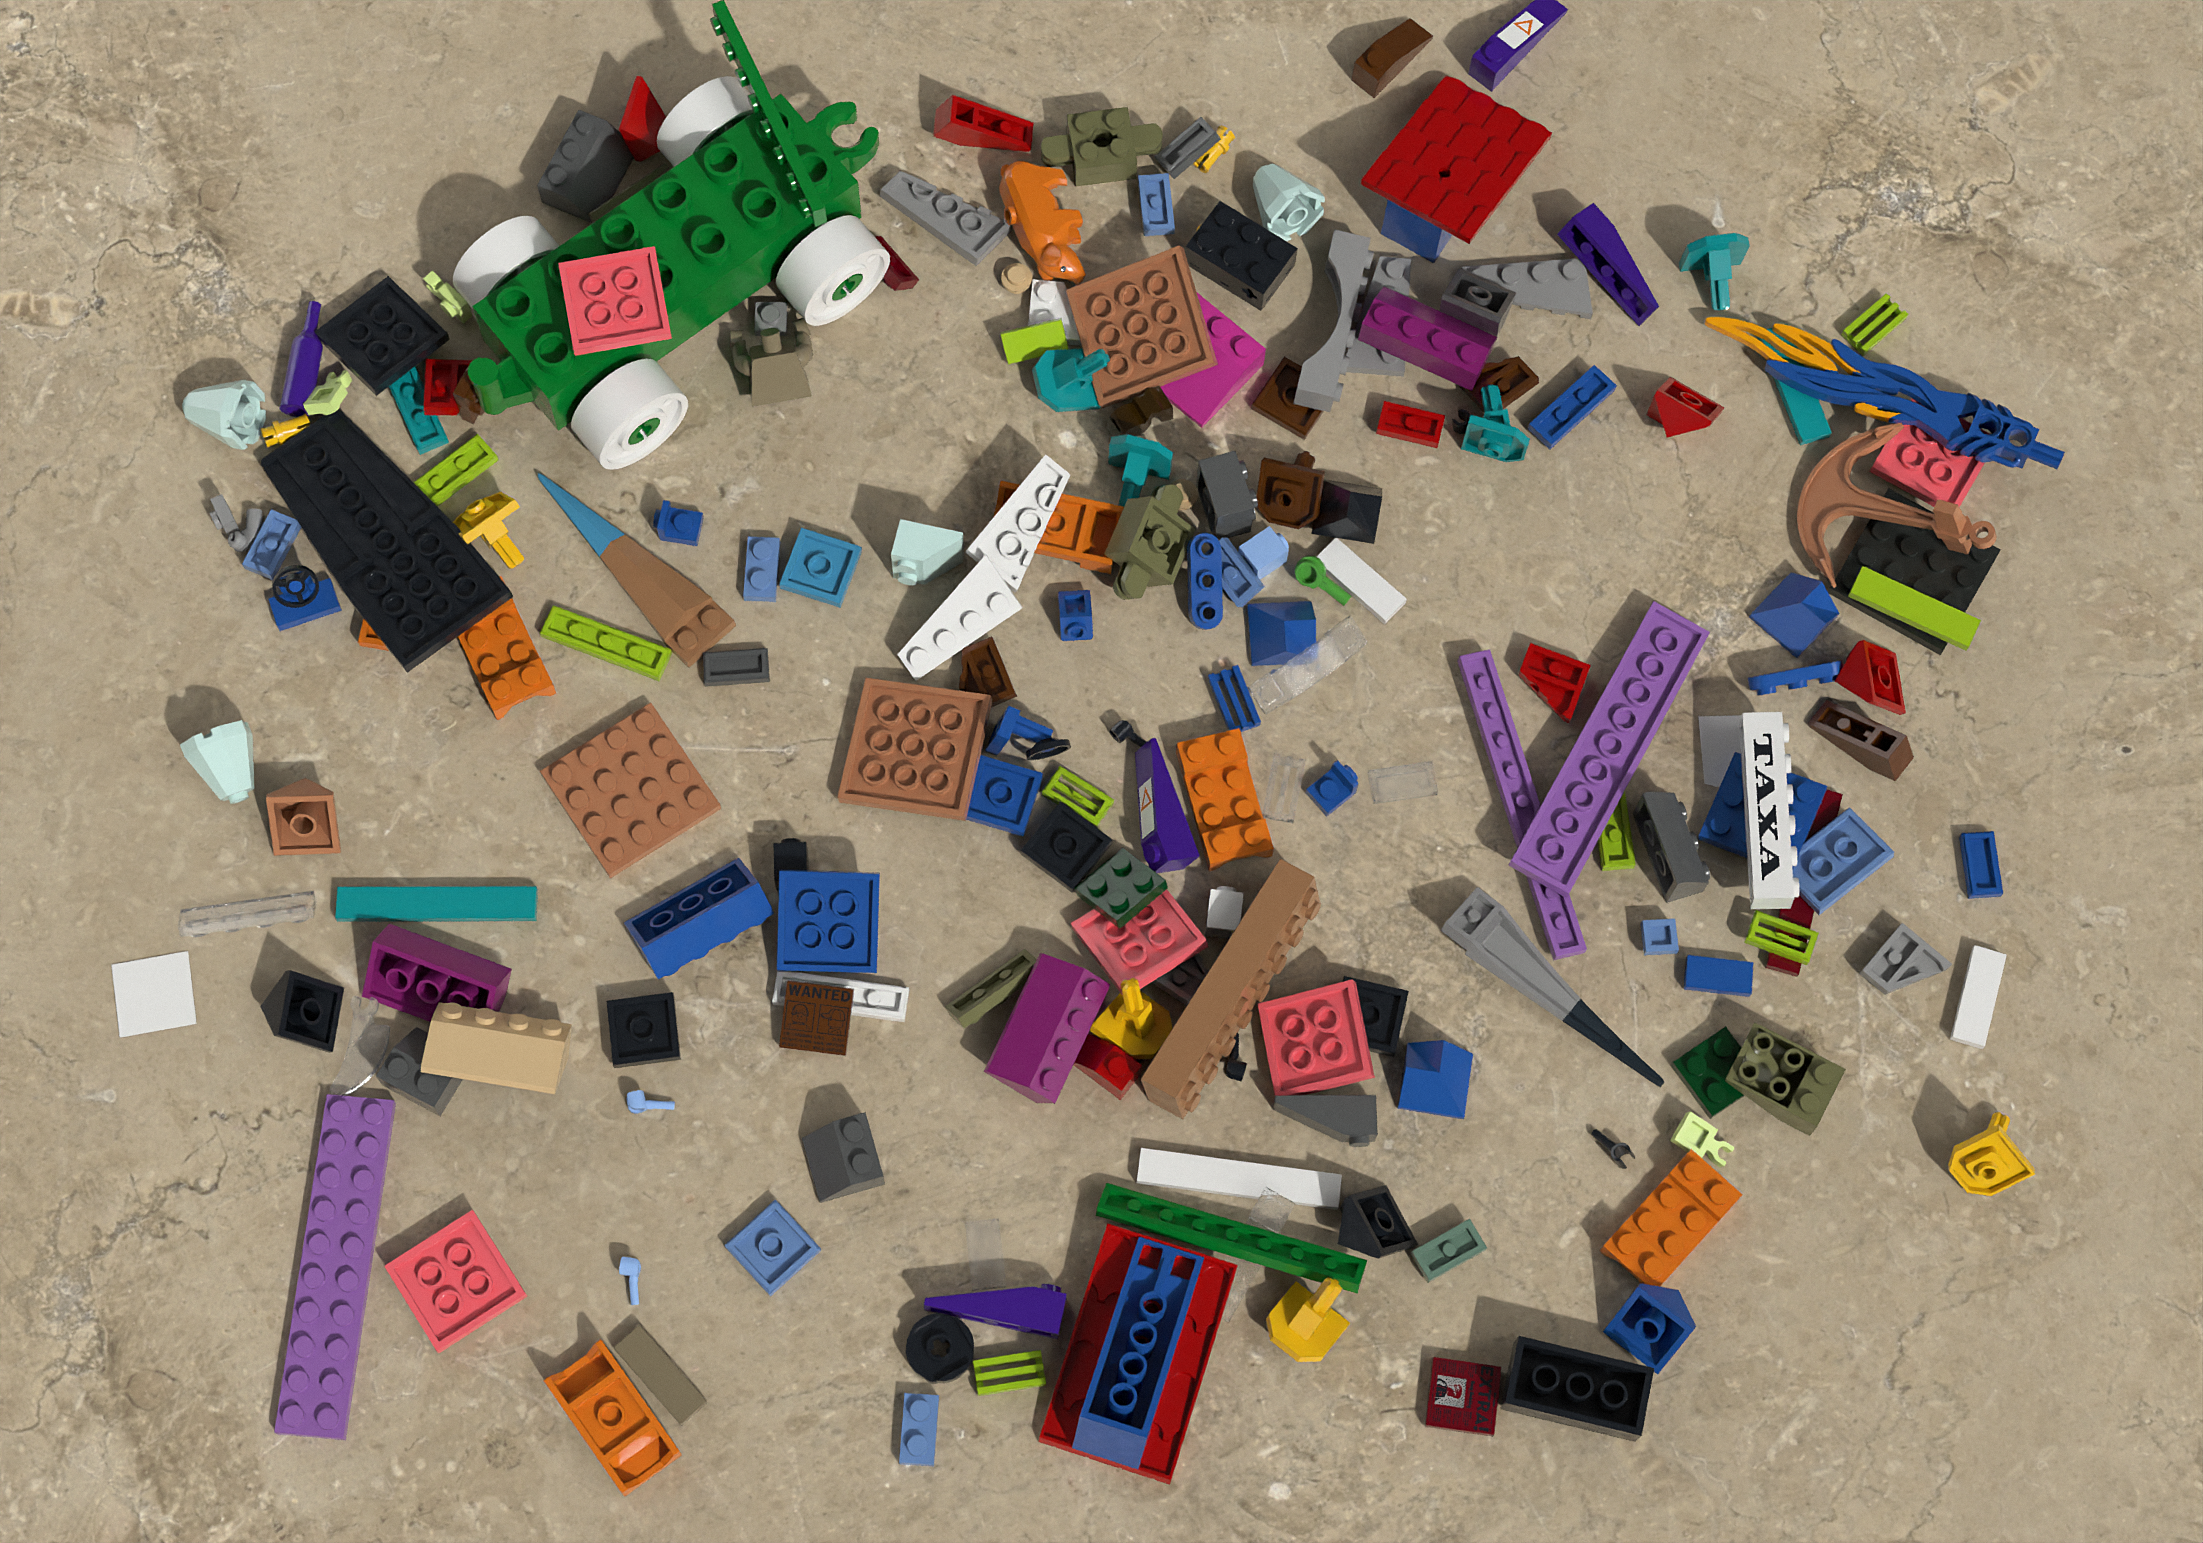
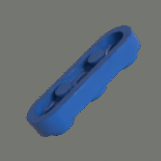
M1201 533L1193 536L1187 545L1188 614L1191 623L1196 628L1207 630L1219 625L1223 617L1221 544L1217 537L1210 533ZM1204 543L1210 546V553L1208 555L1203 554L1201 550ZM1205 575L1211 579L1209 587H1205L1202 583V578ZM1206 607L1212 611L1210 619H1206L1203 616V610Z
M1842 660L1748 677L1749 689L1756 690L1757 696L1776 693V686L1787 684L1788 690L1807 687V680L1818 678L1819 684L1834 682L1843 668Z

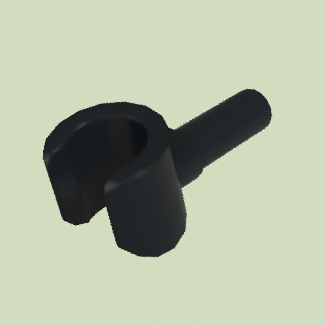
M1460 409L1458 410V416L1465 422L1459 423L1452 419V427L1456 433L1465 434L1470 413L1467 410Z
M1125 720L1117 722L1109 731L1110 735L1118 743L1123 742L1127 737L1140 747L1147 742L1134 732L1130 723Z
M1237 1033L1234 1037L1236 1042L1230 1053L1226 1076L1242 1081L1247 1063L1237 1060L1239 1056V1034Z
M1597 1129L1591 1133L1595 1139L1607 1147L1619 1168H1627L1620 1159L1621 1156L1629 1154L1635 1159L1634 1153L1626 1143L1616 1144Z

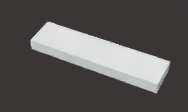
M777 970L772 1000L773 1005L784 1006L788 980L854 988L851 1015L905 1022L909 987Z

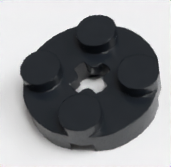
M934 1313L921 1318L913 1325L907 1338L906 1356L908 1363L916 1375L931 1384H945L960 1378L968 1370L974 1358V1340L970 1329L962 1320L950 1315ZM939 1339L941 1343L948 1342L950 1347L946 1349V1356L932 1355L930 1351L934 1349L933 1342Z

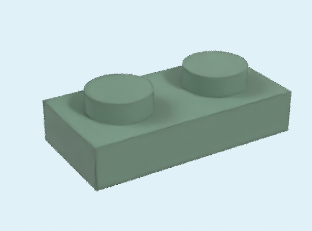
M1468 1219L1413 1250L1411 1256L1427 1283L1486 1251L1487 1246L1472 1221Z

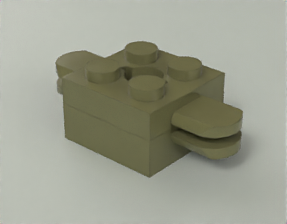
M1128 107L1067 114V134L1045 137L1041 143V159L1047 167L1072 165L1076 187L1136 179V156L1159 153L1162 148L1163 132L1156 123L1131 126Z
M1173 484L1155 486L1151 496L1127 499L1105 551L1106 556L1121 566L1113 584L1115 594L1123 600L1142 598L1147 586L1171 585L1175 581L1187 552V545L1196 529L1177 515L1183 501V494Z

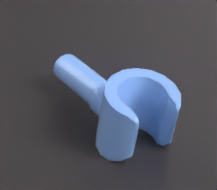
M642 1090L629 1092L626 1097L628 1109L634 1114L642 1113L647 1109L674 1110L675 1101H646L644 1091Z
M622 1257L619 1275L630 1276L631 1305H639L638 1277L641 1271V1263L636 1258Z

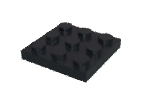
M389 276L315 331L321 343L376 396L450 340L448 333Z

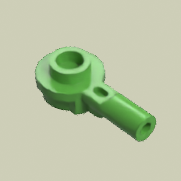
M1308 555L1302 557L1297 562L1295 576L1303 586L1311 587L1312 589L1319 587L1343 606L1352 597L1326 576V567L1321 559Z

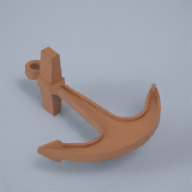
M1902 423L1880 426L1840 443L1820 460L1803 486L1797 511L1800 539L1807 555L1817 570L1830 582L1833 588L1837 587L1835 583L1832 561L1824 543V533L1831 522L1842 516L1853 515L1933 530L1937 538L1942 539L1949 550L1964 554L1969 553L1972 544L1978 549H1987L1996 542L1997 535L1994 526L1988 521H1979L1972 525L1969 517L1964 516L1958 504L1937 500L1933 509L1934 514L1859 489L1851 483L1850 472L1853 465L1859 459L1890 441L1904 428ZM1981 532L1988 533L1985 538L1977 537Z

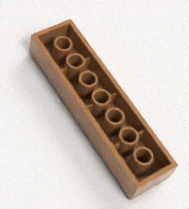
M1282 859L1278 861L1142 1076L1141 1081L1150 1102L1182 1120L1188 1111L1192 1113L1196 1109L1201 1099L1199 1093L1205 1084H1211L1218 1072L1217 1065L1223 1056L1227 1057L1231 1053L1236 1042L1234 1039L1240 1028L1245 1029L1253 1015L1251 1010L1257 1001L1262 1002L1270 988L1268 983L1273 975H1278L1283 970L1287 961L1286 954L1291 946L1295 948L1301 941L1304 934L1303 927L1308 919L1313 920L1318 914L1321 903L1314 876Z

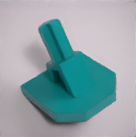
M1738 233L1705 236L1687 244L1679 261L1680 272L1703 269L1705 280L1710 282L1711 306L1713 310L1730 308L1728 279H1732L1731 266L1741 265L1750 247L1749 238Z
M1083 349L1046 350L1032 369L1038 399L1055 412L1099 410L1101 407L1099 406L1093 386L1092 374L1107 366V363L1110 361L1109 355L1103 349H1098L1086 357Z
M1493 384L1482 387L1481 396L1485 412L1484 417L1470 415L1461 450L1503 462L1524 460L1530 438L1518 428L1510 425L1508 409H1503L1499 387Z
M1129 434L1111 437L1108 464L1124 468L1122 477L1124 483L1118 505L1124 507L1127 499L1140 498L1142 486H1145L1148 475L1169 480L1172 471L1173 452L1159 442Z

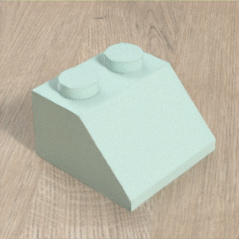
M900 519L891 552L893 578L898 579L900 583L912 586L916 585V583L925 585L963 563V532Z

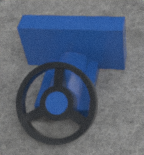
M290 565L284 567L273 578L272 590L274 597L268 598L279 631L342 611L331 578L318 582L316 574L306 566ZM291 571H299V572L292 573V574H289V575H287V576L282 577L284 574H286V573H288V572H291ZM276 586H279L283 594L278 595Z
M1008 706L996 722L985 751L997 756L1009 741L1012 733L1036 743L1025 752L1027 760H1040L1061 754L1069 750L1071 745L1068 739L1059 740L1051 737L1052 729L1019 716L1021 710Z

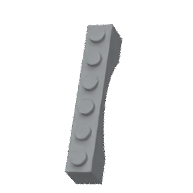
M1334 229L1324 272L1331 282L1336 296L1338 310L1337 325L1329 340L1321 349L1303 362L1293 404L1330 412L1333 401H1340L1344 384L1339 383L1338 379L1340 374L1346 375L1350 358L1344 356L1346 347L1352 348L1356 330L1350 329L1351 322H1358L1362 306L1361 303L1356 302L1357 296H1364L1368 277H1364L1362 274L1364 268L1370 269L1374 251L1368 250L1371 239L1369 237Z

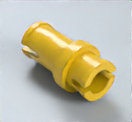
M1220 125L1217 128L1216 133L1221 140L1193 163L1198 168L1202 161L1206 159L1200 168L1201 172L1208 173L1219 156L1226 154L1229 150V144L1235 139L1232 131L1223 136L1227 127Z
M305 413L302 416L280 423L278 420L273 421L271 426L260 428L267 448L278 443L281 446L287 440H290L310 426V424H307L310 421Z

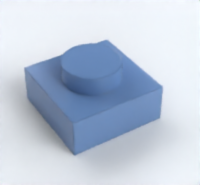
M1675 918L1642 920L1640 926L1644 956L1677 954L1679 946Z

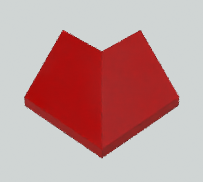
M636 76L619 131L635 161L642 162L660 152L657 146V136L662 123L666 119V115L643 77Z
M1669 377L1656 391L1646 415L1663 425L1666 437L1668 438L1710 427L1725 407L1676 379Z
M1865 640L1858 641L1846 657L1847 661L1835 682L1867 703L1899 715L1905 714L1896 653Z

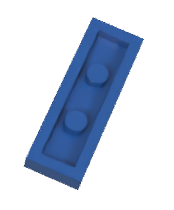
M1593 365L1528 425V430L1548 449L1553 448L1615 391L1617 385L1599 368Z

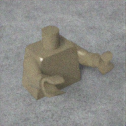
M803 318L791 322L797 329V331H794L796 346L793 340L781 341L778 329L768 328L760 332L762 345L750 347L749 355L746 349V341L742 340L744 330H730V349H732L735 368L740 373L749 376L752 407L812 396L804 367L813 358V349L809 336L811 333Z

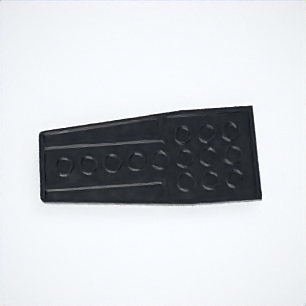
M340 409L332 414L324 415L261 460V466L354 608L407 673L513 598L509 588L471 543L466 544L459 536L461 530Z

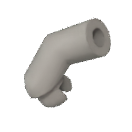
M248 509L246 511V528L241 532L236 531L229 535L228 544L235 551L243 552L251 548L262 527V510Z

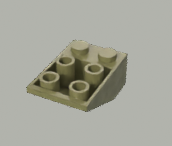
M1754 1022L1725 1081L1778 1120L1810 1136L1817 1128L1846 1069Z

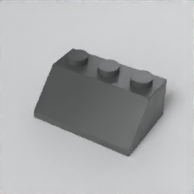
M578 110L537 185L542 203L593 223L588 213L614 196L634 159L622 134L606 120Z
M1671 792L1643 793L1633 812V816L1666 903L1703 892L1709 883L1710 872L1706 862H1701L1697 853L1699 849L1698 840L1693 831L1689 832L1685 821L1687 820V812L1683 802H1678L1675 793Z

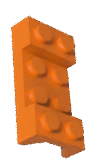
M1000 481L994 516L1020 484ZM1061 494L1034 553L1080 563V568L1111 574L1114 561L1105 555V551L1124 507Z
M512 598L458 636L497 720L503 718L512 706L534 696H552L557 694Z
M1240 728L1178 742L1176 744V755L1209 872L1238 859L1251 856L1272 857L1274 847L1266 819H1263L1247 763L1248 756Z
M1691 1149L1599 1251L1604 1256L1618 1261L1639 1283L1660 1287L1743 1194Z
M601 1339L593 1345L585 1356L564 1371L543 1380L624 1497L682 1456Z

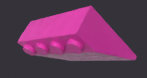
M1197 293L1218 365L1161 386V389L1174 406L1202 428L1264 365L1266 348Z

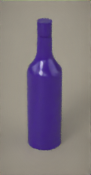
M316 301L308 303L304 328L293 339L289 354L280 410L284 414L293 417H299L305 413L308 417L310 416L303 404L317 384L323 344L315 334L318 328L321 304Z

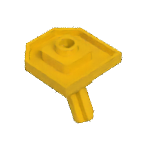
M498 492L478 499L468 505L466 510L453 521L461 530L459 536L466 544L480 536L489 549L491 547L494 548L509 569H513L523 562L524 556L508 537L509 531L501 521L520 508L516 500L510 496Z
M1124 979L1120 984L1122 995L1119 993L1092 1024L1090 1031L1102 1040L1116 1045L1134 1060L1152 1059L1172 1031L1170 1013L1140 990L1137 979Z
M2000 1112L1993 1113L1987 1130L1954 1146L1948 1164L1949 1171L1967 1193L1993 1196L2035 1175V1169L2006 1134L2010 1123L2008 1115H2002Z
M1329 1277L1325 1278L1314 1294L1295 1281L1266 1318L1270 1341L1297 1362L1321 1361L1350 1324L1349 1321L1330 1308L1342 1291L1339 1281Z

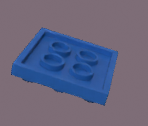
M1735 752L1699 833L1698 840L1747 858L1741 754ZM1786 773L1787 784H1792L1793 804H1788L1789 815H1794L1795 835H1790L1791 846H1796L1798 860L1800 851L1827 791V786L1794 773Z
M780 870L777 970L877 973L880 872Z

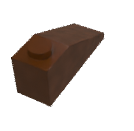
M1409 18L1376 40L1354 62L1351 81L1375 98L1433 39V35Z
M1828 700L1823 703L1808 723L1811 729L1863 766L1893 781L1899 778L1914 758L1907 735Z

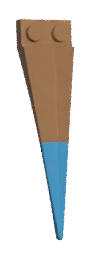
M538 473L540 482L607 566L667 648L671 649L688 668L700 659L703 653L709 651L736 627L734 619L718 606L711 596L547 477Z

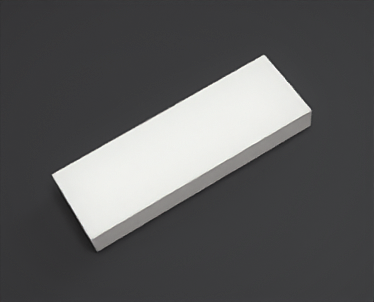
M1335 538L1317 556L1325 564L1326 574L1384 625L1406 603L1407 599L1338 538Z
M1976 945L1972 947L1950 1040L1980 1049L1985 1047L2006 954Z

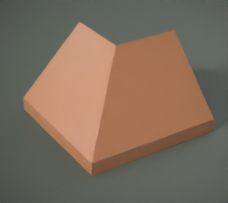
M304 778L267 794L266 802L274 856L341 852L333 791Z

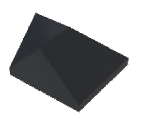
M1324 479L1319 515L1313 520L1311 534L1374 544L1382 502V488Z
M287 970L260 1007L274 1036L331 1053L335 1044L344 987Z
M1387 1185L1349 1195L1340 1207L1342 1220L1337 1244L1377 1259L1414 1248L1418 1245Z

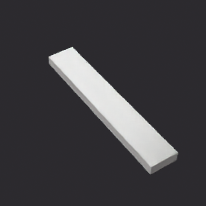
M1141 1148L1136 1183L1337 1210L1342 1175Z

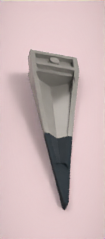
M1477 887L1445 922L1441 931L1466 949V956L1655 1085L1661 1087L1664 1084L1663 1078L1629 1048L1563 980L1521 930L1504 906Z

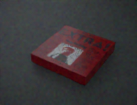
M1433 1357L1425 1427L1493 1437L1495 1434L1502 1367Z

